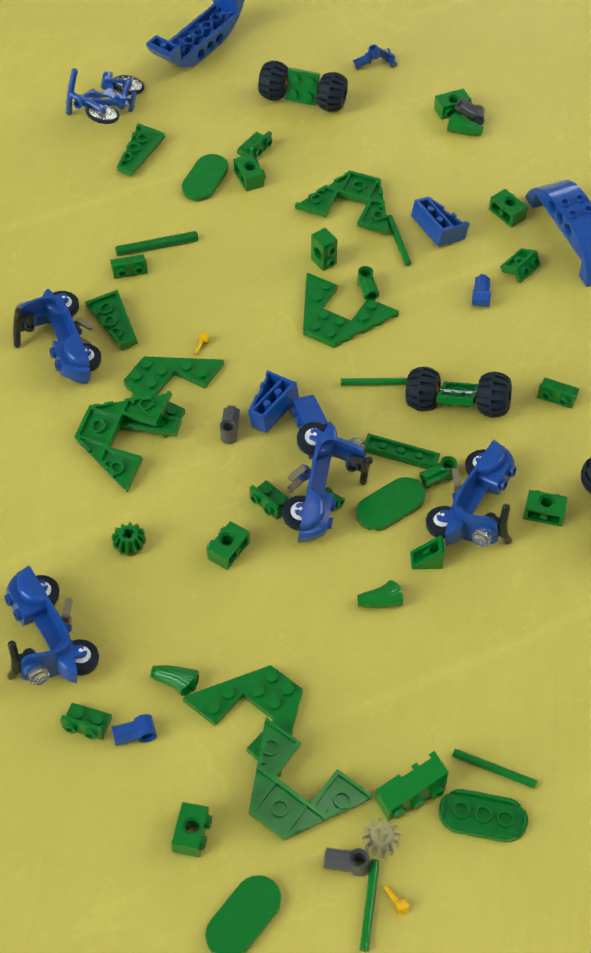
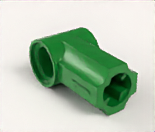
M369 266L360 267L358 269L357 285L361 288L365 300L369 298L375 301L379 297V291L373 277V269Z
M452 456L443 457L440 463L419 472L421 482L425 487L429 488L443 480H452V469L457 468V461Z

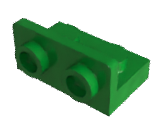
M268 131L264 135L255 132L237 149V154L241 156L252 154L254 159H256L271 146L272 132Z
M521 248L500 267L504 273L515 274L517 282L521 283L541 263L537 250Z
M144 254L110 260L114 279L148 273Z
M544 378L539 386L537 398L572 409L580 388Z
M267 480L258 487L250 486L251 501L254 504L260 505L267 515H272L276 520L282 516L284 504L289 498Z
M71 703L66 716L62 715L60 720L64 730L74 734L77 732L92 740H103L112 720V715Z

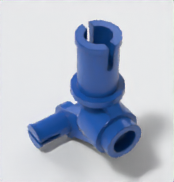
M375 44L369 47L368 52L364 56L353 60L356 69L366 64L370 65L373 60L380 57L389 62L392 68L397 65L395 56L389 48L383 50Z

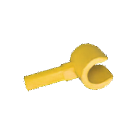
M201 332L199 334V342L193 352L195 355L198 354L203 343L210 342L209 333Z
M388 885L385 886L384 890L392 899L396 913L404 914L409 912L410 906L407 898L399 900Z

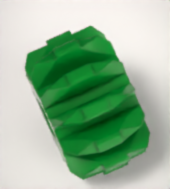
M131 522L126 526L122 523L121 528L115 527V533L112 534L113 547L118 549L120 554L126 552V555L129 556L133 552L136 555L137 550H143V545L146 542L143 528H140L138 524L132 526Z

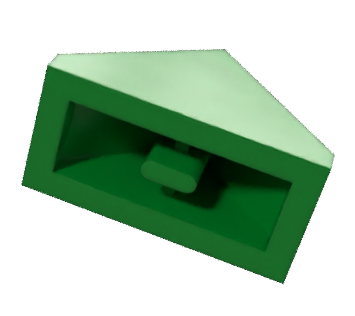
M440 535L410 551L412 569H443L445 556L443 536Z

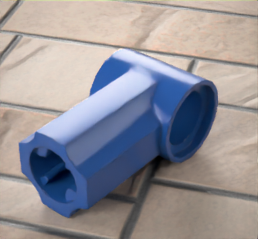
M485 274L475 277L472 306L490 307V278Z
M150 714L140 715L132 722L112 726L116 746L134 741L147 743L157 738L153 717Z

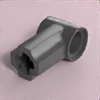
M465 98L458 100L455 110L471 121L483 125L485 118L483 106L474 105Z
M228 405L223 411L220 434L221 440L225 444H232L237 441L240 409H237L235 406Z
M326 848L324 869L351 872L354 876L362 877L369 871V855L361 848H356L352 851ZM356 860H363L365 862L362 865L354 864Z

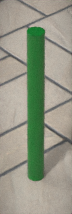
M388 215L387 221L405 266H410L412 264L393 216Z
M341 378V386L406 385L407 378Z
M456 748L454 749L452 757L534 789L537 785L538 780Z
M376 859L370 861L360 951L369 952L380 863Z

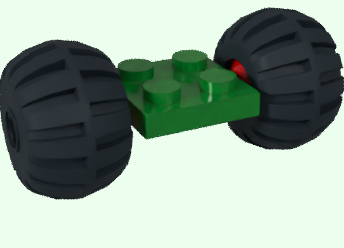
M269 61L261 68L258 90L268 100H279L285 96V100L314 106L318 104L325 111L336 112L344 106L348 81L346 77L337 72L325 73L320 79V73L288 68L280 61Z
M417 367L411 370L407 377L406 403L418 411H428L436 408L437 404L470 407L474 406L477 399V409L481 414L490 418L501 417L507 414L510 408L512 395L511 379L504 373L494 371L482 375L478 384L444 381L441 387V378L436 370L429 367Z

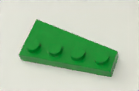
M137 123L136 130L131 136L132 139L130 143L128 142L126 151L123 152L117 165V171L132 176L165 139V133Z
M118 290L85 302L87 308L121 350L138 344Z

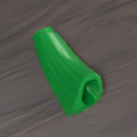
M456 112L450 116L447 131L481 136L484 126Z
M389 580L377 589L357 595L358 607L387 608L403 606L402 588L392 580Z
M157 665L152 667L151 678L173 687L182 696H185L196 689L199 681V671L178 666Z

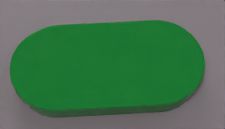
M208 154L199 158L182 183L184 196L192 201H202L204 198H210L228 172L227 160L217 154Z
M409 477L395 479L359 502L356 509L357 521L368 530L376 529V531L387 529L423 505L426 495L424 486L418 480Z
M455 789L445 795L439 805V818L442 824L448 830L458 834L510 843L520 839L528 825L526 811L521 807V804L511 798L465 789Z
M255 875L246 878L239 884L207 925L205 937L211 953H246L279 911L281 893L273 880L265 876Z

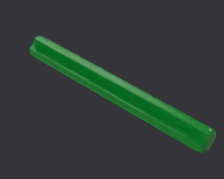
M197 231L119 245L115 247L117 256L194 242L198 241Z

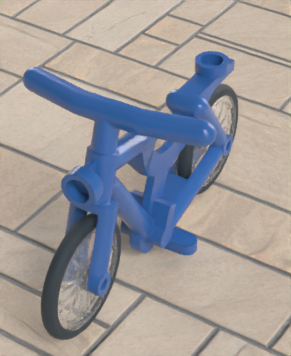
M73 68L68 85L66 114H72V104L77 109L84 106L86 114L91 120L102 124L115 123L120 115L110 105L124 110V107L130 104L129 111L132 112L136 94L144 91V84L138 78L129 75H120L112 78L113 72L110 71L108 73L105 71L102 77L101 88L106 91L98 92L95 89H91L80 95L74 92L78 70ZM113 90H117L121 92V94H119L118 92L114 94Z

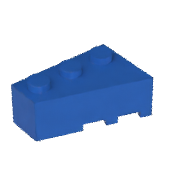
M429 196L414 201L411 217L438 247L466 238L470 223L467 221L462 222L455 213H448L444 210L445 207Z
M267 370L264 382H261L258 395H255L248 410L251 426L267 433L293 406L292 399L299 398L297 383Z
M314 395L292 399L293 407H290L292 418H295L297 428L300 429L309 422H319L327 427L328 421Z

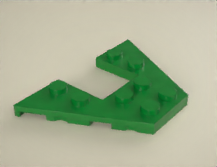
M349 170L343 176L334 179L332 184L324 185L315 193L309 194L308 198L304 201L295 203V209L327 217L338 196L365 203L366 206L357 221V226L389 235L390 229L388 227L380 178Z
M307 273L303 335L336 348L343 342L352 340L353 336L359 333L364 334L375 326L384 324V321L394 316H399L398 310L369 298L352 320L323 309L336 293L338 285Z
M144 356L124 379V385L131 391L133 397H144L148 394L154 396L158 395L171 378L176 375L205 389L224 366V360ZM169 402L163 415L182 418L185 415V409Z
M171 391L154 396L148 394L144 397L126 398L125 401L115 403L109 401L104 404L89 405L74 436L79 444L126 492L129 491L143 458L140 455L112 448L111 445L124 418L158 427L172 397Z
M272 665L186 695L183 697V701L212 725L216 726L242 698H245L272 719V722L292 735L303 689ZM263 731L247 747V752L256 760L259 757Z
M266 717L248 813L250 816L285 841L372 798L373 795L338 769L312 803L279 780L277 776L299 749L301 742Z

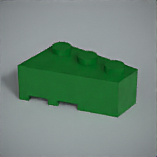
M435 751L430 753L429 756L431 758L420 766L418 763L412 765L413 770L402 777L399 774L376 789L375 800L388 821L393 818L399 819L406 814V811L412 808L418 809L425 804V801L431 798L437 799L444 794L449 772Z

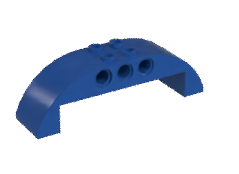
M213 0V4L169 41L155 35L146 43L147 48L152 54L181 68L192 67L202 61L228 37L240 16L244 0Z
M562 180L529 190L525 198L532 208L540 206L546 208L581 259L579 277L586 287H590L591 201L582 189L570 180Z

